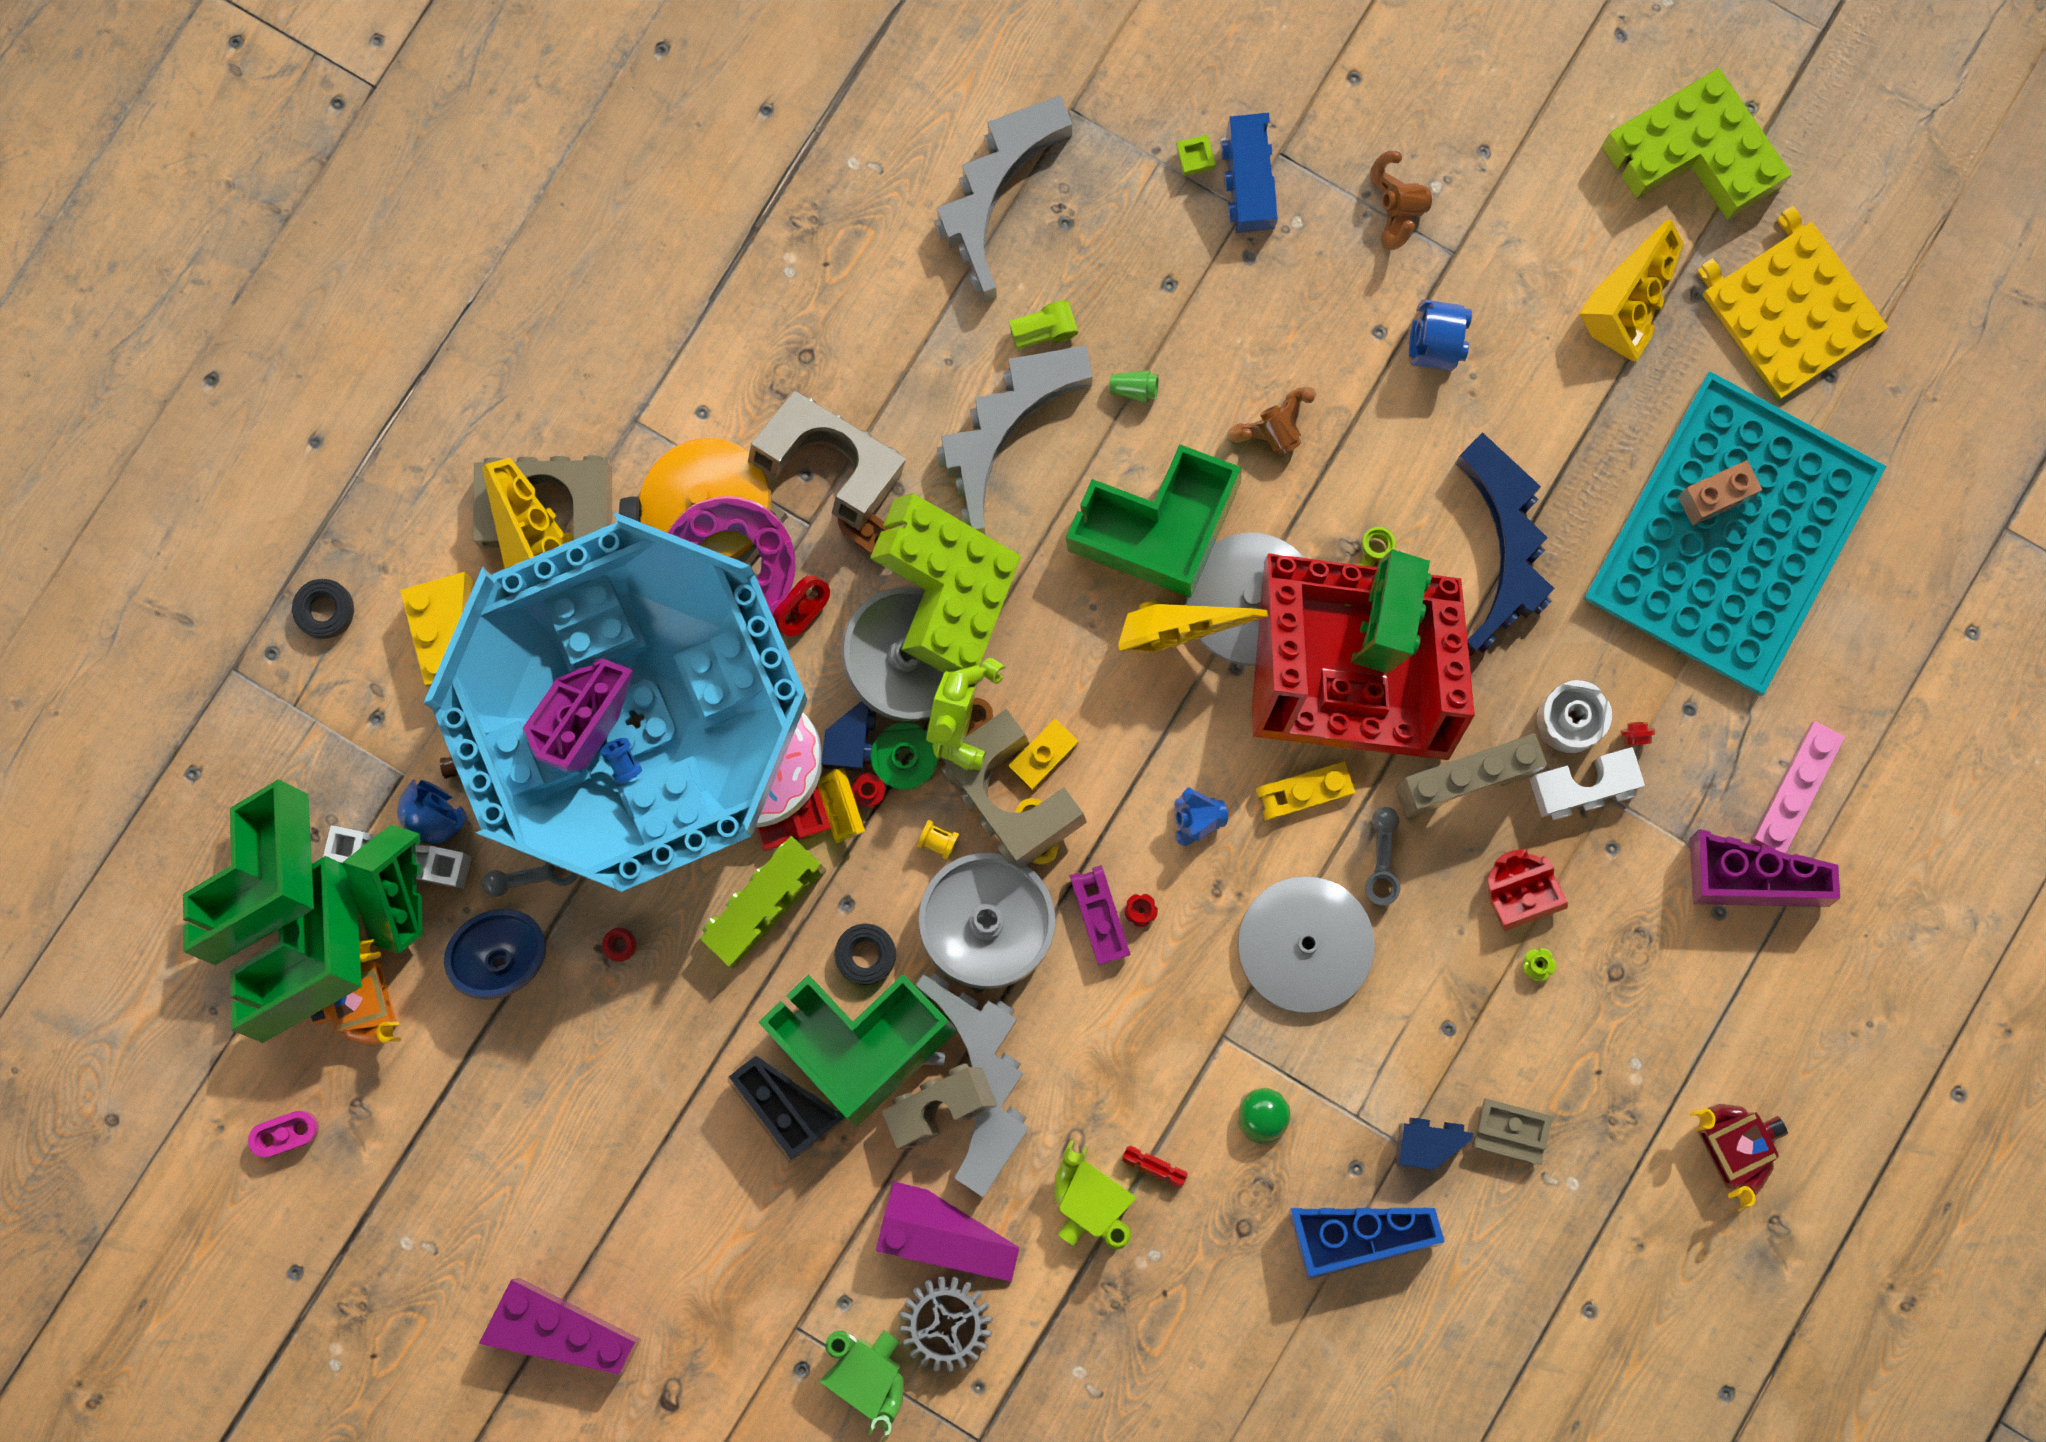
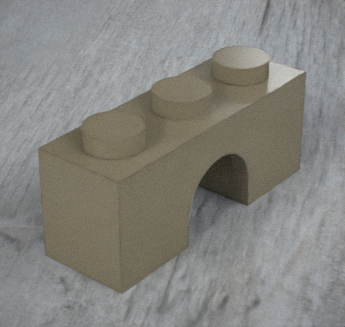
M963 1064L948 1071L950 1076L941 1081L937 1078L920 1085L921 1091L914 1095L906 1093L892 1100L893 1105L882 1110L896 1148H914L940 1135L935 1115L942 1103L949 1107L954 1120H970L996 1107L997 1103L981 1067H968V1064Z

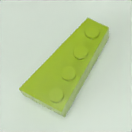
M792 836L778 847L773 853V857L765 866H761L750 877V883L743 891H737L725 904L727 909L719 918L715 915L702 928L704 934L700 939L731 968H734L826 871L824 866Z

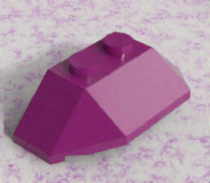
M602 658L593 662L591 666L577 669L556 679L523 726V733L535 759L565 772L586 768L619 719L632 679L633 670Z

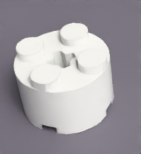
M1580 680L1569 681L1555 688L1543 699L1537 712V726L1541 739L1552 748L1565 753H1578L1590 748L1603 738L1612 722L1611 705L1601 693V690L1592 683ZM1571 711H1575V717L1580 718L1577 723H1573L1572 718L1568 717Z

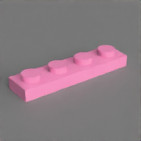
M1816 721L1810 724L1752 838L1753 841L1760 845L1776 848L1775 851L1787 852L1845 736Z

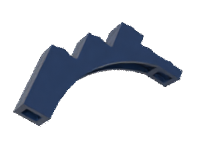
M1483 432L1460 454L1455 462L1471 479L1485 500L1496 527L1500 551V573L1496 595L1485 622L1468 639L1470 656L1477 649L1484 653L1497 639L1492 634L1500 626L1506 630L1519 617L1515 610H1518L1525 618L1533 611L1539 615L1552 602L1548 595L1555 589L1526 562L1527 560L1532 565L1545 551L1541 545L1548 537L1519 511L1521 510L1525 514L1539 500L1535 494L1541 486Z

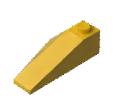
M1158 600L1148 601L1139 604L1140 610L1127 614L1118 646L1120 651L1155 653L1266 618L1268 613L1267 610L1165 605L1159 604Z

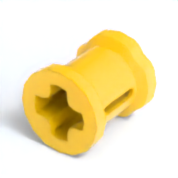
M928 820L916 847L919 849L923 847L941 854L943 859L948 860L957 842L959 833L945 831L934 826L933 821Z

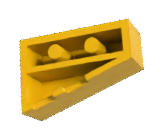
M466 572L400 590L423 681L429 689L473 589V579Z

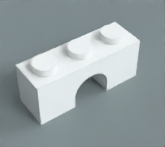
M1633 747L1595 759L1597 780L1593 787L1578 785L1572 779L1568 766L1536 774L1530 778L1541 817L1551 815L1553 820H1558L1573 815L1571 811L1573 808L1584 806L1585 811L1605 806L1604 800L1616 796L1617 802L1637 797L1636 790L1644 787L1645 784Z

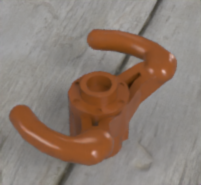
M1392 150L1382 153L1375 160L1370 170L1371 182L1383 192L1382 206L1388 214V221L1381 235L1382 244L1387 250H1396L1402 247L1411 237L1415 227L1413 221L1408 220L1410 216H1422L1430 210L1432 205V194L1427 186L1419 185V183L1405 184L1385 172L1388 164L1399 163L1402 160V154Z
M1302 387L1287 394L1286 400L1280 408L1278 405L1266 409L1260 414L1262 419L1258 422L1236 424L1228 430L1227 439L1232 443H1242L1251 438L1264 439L1271 450L1277 452L1278 456L1292 451L1301 444L1299 439L1301 434L1295 425L1299 404L1301 401L1312 403L1316 397V391L1312 387Z

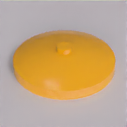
M716 438L691 440L669 450L650 469L643 482L639 497L642 505L640 520L643 524L668 533L674 521L685 510L700 501L718 496L746 498L771 510L769 482L764 471L748 462L749 452L737 444ZM721 531L709 536L700 546L737 559L747 552L754 543L749 537L737 531Z

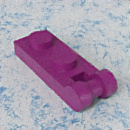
M1102 865L1093 867L1092 872L1080 875L1077 872L1069 875L1097 965L1130 956L1131 954ZM1097 884L1099 893L1087 897L1084 888Z

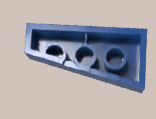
M1290 1208L1289 1210L1307 1280L1441 1246L1445 1242L1435 1208Z

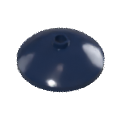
M496 909L481 913L460 926L448 942L444 954L446 974L452 985L468 997L490 1000L511 995L525 987L542 967L546 955L545 937L537 922L523 912L511 909Z

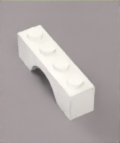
M331 825L323 857L327 856L343 864L344 860L376 835ZM415 845L416 863L421 864V874L416 876V880L464 890L472 859L471 856L462 852L433 846Z

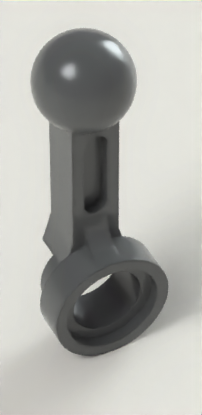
M1381 807L1372 816L1373 827L1377 830L1375 869L1366 881L1365 892L1373 903L1388 905L1393 903L1400 893L1399 881L1390 872L1392 832L1398 827L1399 817L1392 808ZM1380 878L1387 879L1391 884V892L1384 898L1377 897L1373 892V884Z
M546 862L545 866L507 874L499 870H492L483 877L482 888L487 895L500 897L510 888L550 881L558 886H567L573 883L578 875L571 873L567 878H557L553 874L554 865Z

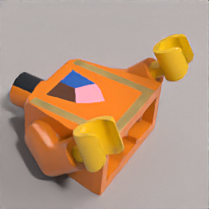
M374 939L359 942L362 987L311 1016L314 1025L332 1021L335 1032L344 1033L348 1040L369 1046L401 1041V1037H394L393 1028L400 1025V1023L397 1022L381 963L368 962L381 956L380 952H370V945L375 942Z

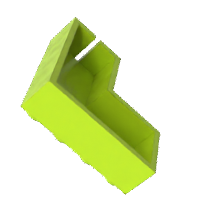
M1720 67L1609 132L1601 146L1617 170L1624 166L1629 156L1632 158V161L1628 163L1621 177L1636 199L1692 167L1727 220L1782 188L1792 175Z
M914 493L894 499L883 525L888 530L880 532L870 559L925 589L901 650L943 673L946 669L957 671L976 665L980 666L1021 555Z

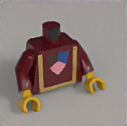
M1716 1104L1708 1108L1689 1112L1690 1116L1696 1115L1699 1118V1126L1694 1128V1130L1698 1131L1725 1187L1734 1189L1739 1187L1729 1192L1728 1198L1732 1199L1737 1196L1740 1199L1741 1205L1737 1208L1738 1211L1754 1205L1755 1196L1764 1187L1774 1170L1773 1161L1779 1157L1773 1141L1788 1135L1787 1128L1782 1119L1776 1116L1763 1123L1757 1112L1748 1113L1742 1106Z

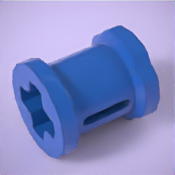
M627 738L613 740L600 751L602 757L608 759L613 769L612 777L616 783L627 782L637 777L642 771L641 765L635 762L629 750L631 744Z

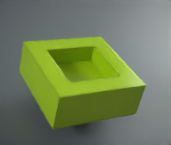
M1208 134L1176 142V150L1184 177L1215 169L1216 163Z

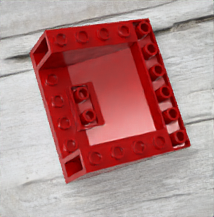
M1268 553L1264 561L1260 609L1267 610L1268 617L1259 619L1252 698L1253 737L1449 760L1475 716L1462 579L1431 575V583L1427 592L1424 593L1422 603L1426 606V611L1417 631V635L1420 636L1419 648L1415 655H1412L1391 672L1384 673L1351 663L1353 652L1358 653L1361 651L1365 633L1359 631L1362 621L1369 623L1372 602L1368 600L1378 567Z

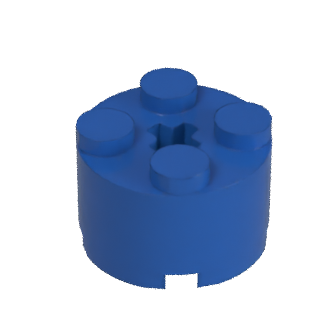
M1422 299L1416 311L1422 312L1419 321L1413 320L1410 331L1409 357H1415L1410 363L1412 366L1453 371L1459 361L1465 362L1468 355L1469 343L1464 340L1466 329H1469L1471 324L1472 310L1465 309L1463 305Z

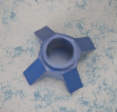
M1188 787L1174 802L1176 808L1175 821L1178 828H1180L1176 832V840L1183 846H1188L1196 840L1199 842L1212 831L1227 825L1228 810L1223 800L1208 798Z

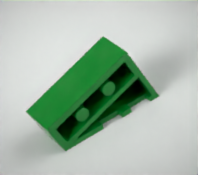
M1394 549L1380 559L1368 600L1372 602L1369 623L1362 621L1359 631L1365 633L1361 651L1358 653L1353 652L1351 663L1389 673L1416 654L1420 644V636L1417 635L1418 626L1422 622L1426 611V606L1422 604L1424 593L1427 592L1431 583V574L1428 573L1430 560Z
M389 825L344 860L343 865L368 940L374 939L375 942L371 943L372 945L400 954L423 935L422 894L417 893L416 876L421 874V864L416 863L415 845L420 844V833Z

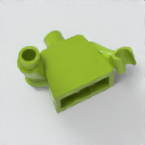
M990 657L982 663L981 667L976 665L957 671L945 670L934 697L926 740L932 743L934 755L938 760L942 757L954 762L965 770L976 769L981 771L986 751L965 744L963 741L968 733L978 682H981L983 677L994 684H998L1003 680V675L998 672L1006 666Z
M1070 1140L1065 1149L1064 1158L1055 1174L1054 1198L1060 1205L1058 1210L1069 1217L1058 1233V1236L1075 1247L1087 1230L1097 1238L1101 1236L1110 1248L1122 1249L1131 1240V1231L1119 1217L1137 1197L1085 1161L1084 1158L1088 1151L1086 1146L1082 1153H1075L1071 1148L1074 1140Z

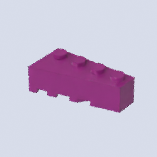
M1698 829L1690 838L1693 904L1830 907L1840 899L1839 866L1837 864L1798 854L1791 855L1775 851L1776 848L1764 845L1760 847L1741 842V839L1711 834L1710 831Z
M518 1277L511 1279L479 1344L621 1374L626 1371L641 1339Z

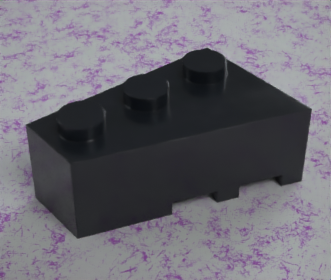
M754 1056L728 1076L727 1082L789 1163L846 1119L841 1112L836 1111L817 1096L806 1091L758 1056Z

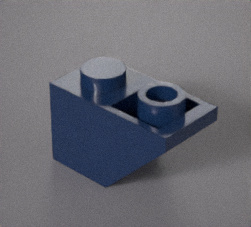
M861 701L825 730L822 766L824 768H844L847 771L864 772L865 763L871 764L873 744L867 743L868 730L874 731L875 711L871 710Z
M1410 1117L1409 1124L1400 1123L1395 1164L1434 1170L1473 1139V1133L1464 1132L1465 1125L1444 1122L1443 1128L1430 1127V1120Z

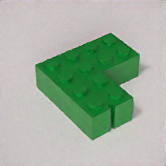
M1179 444L1154 502L1091 479L1080 504L1081 512L1077 511L1066 535L1068 552L1191 598L1241 484L1242 467Z
M279 779L230 808L231 866L183 893V920L189 922L183 926L184 953L217 965L314 909L309 794Z
M327 856L312 863L314 909L278 929L279 943L230 971L231 998L240 1001L231 1003V1031L264 1043L362 987L358 907L342 863Z
M808 974L786 995L799 1008L795 1013L780 1001L758 1022L837 1109L856 1127L957 1032L944 1015L904 974L854 1021Z

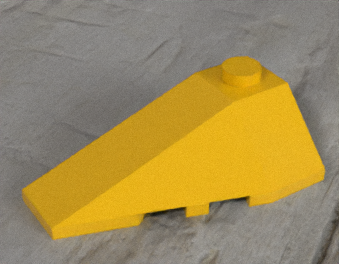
M1666 220L1599 284L1579 313L1593 338L1631 361H1638L1653 336L1655 326L1651 322L1655 310L1662 309L1665 299L1661 295L1665 281L1672 279L1684 245L1672 220Z
M510 457L482 466L505 569L574 540L570 532L565 534L553 520L556 515L551 508L545 509L534 496L535 488Z

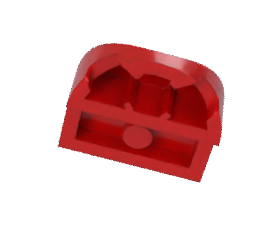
M1525 849L1509 851L1496 859L1488 876V896L1504 931L1568 908V901L1554 875V866L1545 856L1540 858L1529 854Z

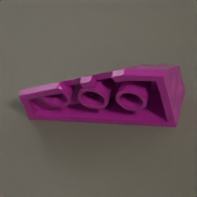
M894 1181L876 1251L1012 1282L1020 1247L941 1199L928 1189Z

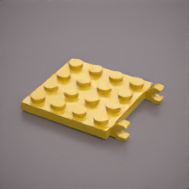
M1794 206L1783 211L1781 216L1776 219L1781 228L1788 234V237L1726 278H1723L1721 269L1713 258L1702 264L1701 268L1697 270L1699 277L1709 288L1702 296L1777 401L1888 328L1814 223L1811 221L1803 226L1801 216Z

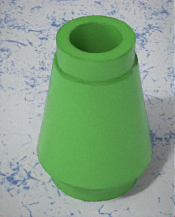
M1150 370L1111 374L1110 394L1148 403L1149 400L1157 399L1159 388L1158 374H1152Z

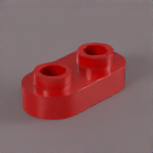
M813 575L802 578L773 613L778 630L787 636H796L802 633L827 604L830 597L828 584ZM812 587V592L806 596V592ZM791 612L790 618L785 621V617Z

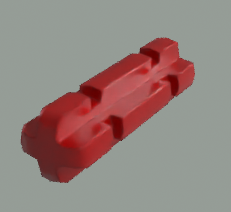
M1127 1146L1122 1156L1123 1163L1132 1167L1138 1166V1170L1162 1181L1166 1179L1168 1184L1177 1188L1183 1187L1188 1176L1185 1170L1176 1166L1172 1168L1170 1163L1148 1153L1144 1155L1141 1153V1150L1133 1146Z

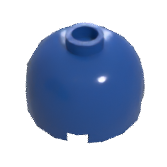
M412 780L401 795L397 808V815L401 826L404 829L420 833V842L426 844H440L452 839L467 822V815L461 805L456 810L447 802V800L453 798L451 795L425 780H420L417 785L415 780Z

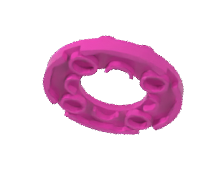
M737 496L709 498L685 510L674 521L668 531L669 534L697 545H701L709 536L721 531H737L752 540L761 556V571L757 581L773 614L777 606L787 598L795 576L794 547L783 523L763 505Z

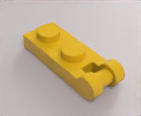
M1345 761L1255 788L1258 799L1262 798L1265 810L1262 811L1265 821L1355 794ZM1283 792L1286 804L1278 805L1274 794Z

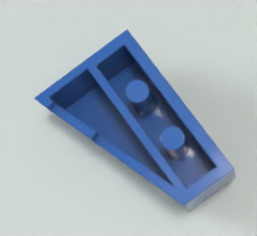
M1269 112L1229 116L1226 138L1220 141L1222 160H1228L1229 171L1224 172L1225 190L1231 191L1232 202L1228 203V218L1230 223L1235 222L1236 233L1271 230L1276 227L1278 215L1275 179L1272 176L1270 155L1273 154L1272 144H1268L1267 126L1270 123Z

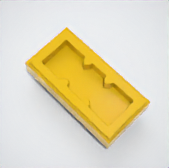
M1054 718L1009 764L1008 768L1033 790L1079 741Z
M836 769L820 777L817 787L835 843L845 842L865 832L845 769Z

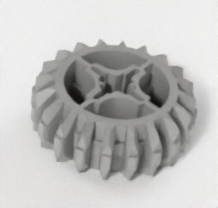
M942 1276L938 1278L939 1288L934 1289L931 1280H927L925 1282V1287L928 1291L926 1294L918 1287L913 1290L915 1296L919 1299L918 1302L909 1298L906 1299L905 1304L913 1310L912 1313L902 1311L900 1318L910 1320V1325L900 1326L899 1332L911 1333V1337L904 1339L902 1343L903 1346H909L912 1343L916 1345V1348L910 1353L911 1358L917 1357L920 1352L925 1355L921 1361V1366L926 1367L931 1358L936 1360L933 1367L935 1372H939L941 1362H947V1371L951 1373L954 1371L953 1361L958 1360L960 1367L965 1369L967 1368V1361L964 1358L966 1355L974 1362L979 1359L978 1354L973 1350L975 1346L984 1351L987 1349L988 1345L979 1339L980 1336H992V1331L982 1328V1324L992 1323L993 1317H982L981 1312L989 1309V1303L986 1302L979 1306L976 1304V1301L982 1296V1292L977 1291L972 1297L969 1296L967 1293L972 1285L970 1282H966L963 1290L957 1289L959 1283L957 1277H953L951 1287H945L946 1280ZM949 1295L957 1297L964 1301L969 1308L959 1312H951L945 1307L940 1296ZM930 1300L935 1315L934 1322L918 1331L917 1321L919 1312L923 1305ZM938 1308H940L943 1315H948V1319L950 1316L953 1319L963 1317L957 1320L951 1327L953 1340L949 1333H944V1330L941 1332L937 1329L930 1332L941 1322V1313ZM974 1318V1335L971 1341L962 1348L957 1334L958 1327L967 1320ZM936 1336L942 1337L948 1343L952 1353L937 1352L928 1347L924 1340Z

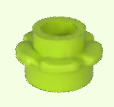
M1545 948L1529 950L1524 956V973L1538 982L1547 980L1549 975H1553L1556 971V961L1552 959V953ZM1538 961H1541L1543 964L1541 968L1536 965Z

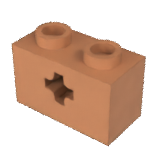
M1748 460L1687 487L1678 496V499L1692 526L1753 499L1763 489Z

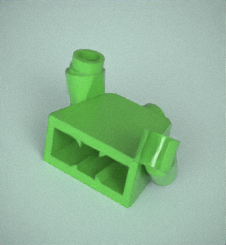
M883 1330L875 1343L871 1345L862 1338L857 1340L854 1336L844 1331H834L826 1339L825 1349L831 1357L837 1358L839 1361L822 1377L820 1383L873 1420L868 1430L869 1436H871L874 1428H882L885 1431V1435L881 1442H885L891 1433V1424L894 1422L903 1403L904 1379L898 1372L900 1365L890 1359L900 1340L888 1331Z

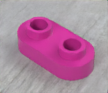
M294 1111L260 1123L249 1134V1148L259 1157H273L307 1145L318 1134V1121L309 1112ZM300 1122H304L307 1127L303 1135L297 1132V1125ZM269 1133L274 1137V1142L271 1146H267L264 1142L265 1136Z

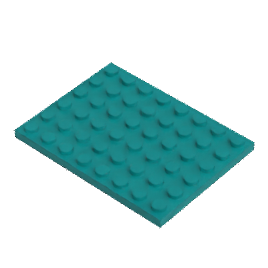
M1709 371L1583 600L1761 697L1769 687L1887 466ZM1748 460L1763 490L1753 499L1692 526L1678 496L1687 487Z

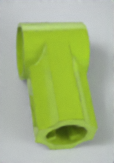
M1067 300L1053 302L1043 307L1040 312L1009 321L1012 338L1017 350L1049 340L1054 343L1066 341L1079 333L1070 303Z

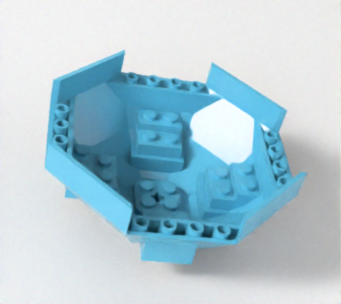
M613 512L617 522L491 575L482 566L423 704L434 712L481 831L476 832L477 834L623 892L752 836L808 698L750 565ZM602 658L633 670L632 679L619 719L586 768L565 772L535 759L523 733V726L556 679L577 669L591 666L593 662ZM634 714L644 715L645 719L640 721L641 727L638 729L633 725H629V721ZM619 738H627L631 744L629 750L635 762H638L642 767V771L637 777L623 783H616L612 777L613 769L608 759L603 758L600 752L606 744Z

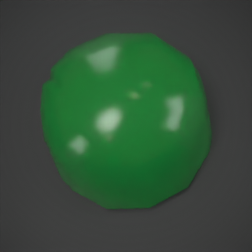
M1260 1088L1251 1091L1243 1098L1239 1109L1238 1125L1249 1140L1259 1144L1274 1143L1286 1132L1290 1122V1106L1281 1093L1270 1088Z

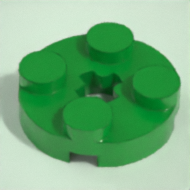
M901 722L887 727L875 740L871 751V763L875 773L885 785L896 790L909 791L921 787L932 779L938 766V759L934 755L932 743L926 740V730L913 723ZM901 748H908L909 753L915 754L914 759L909 760V765L903 766L901 761L895 760V755L901 754Z

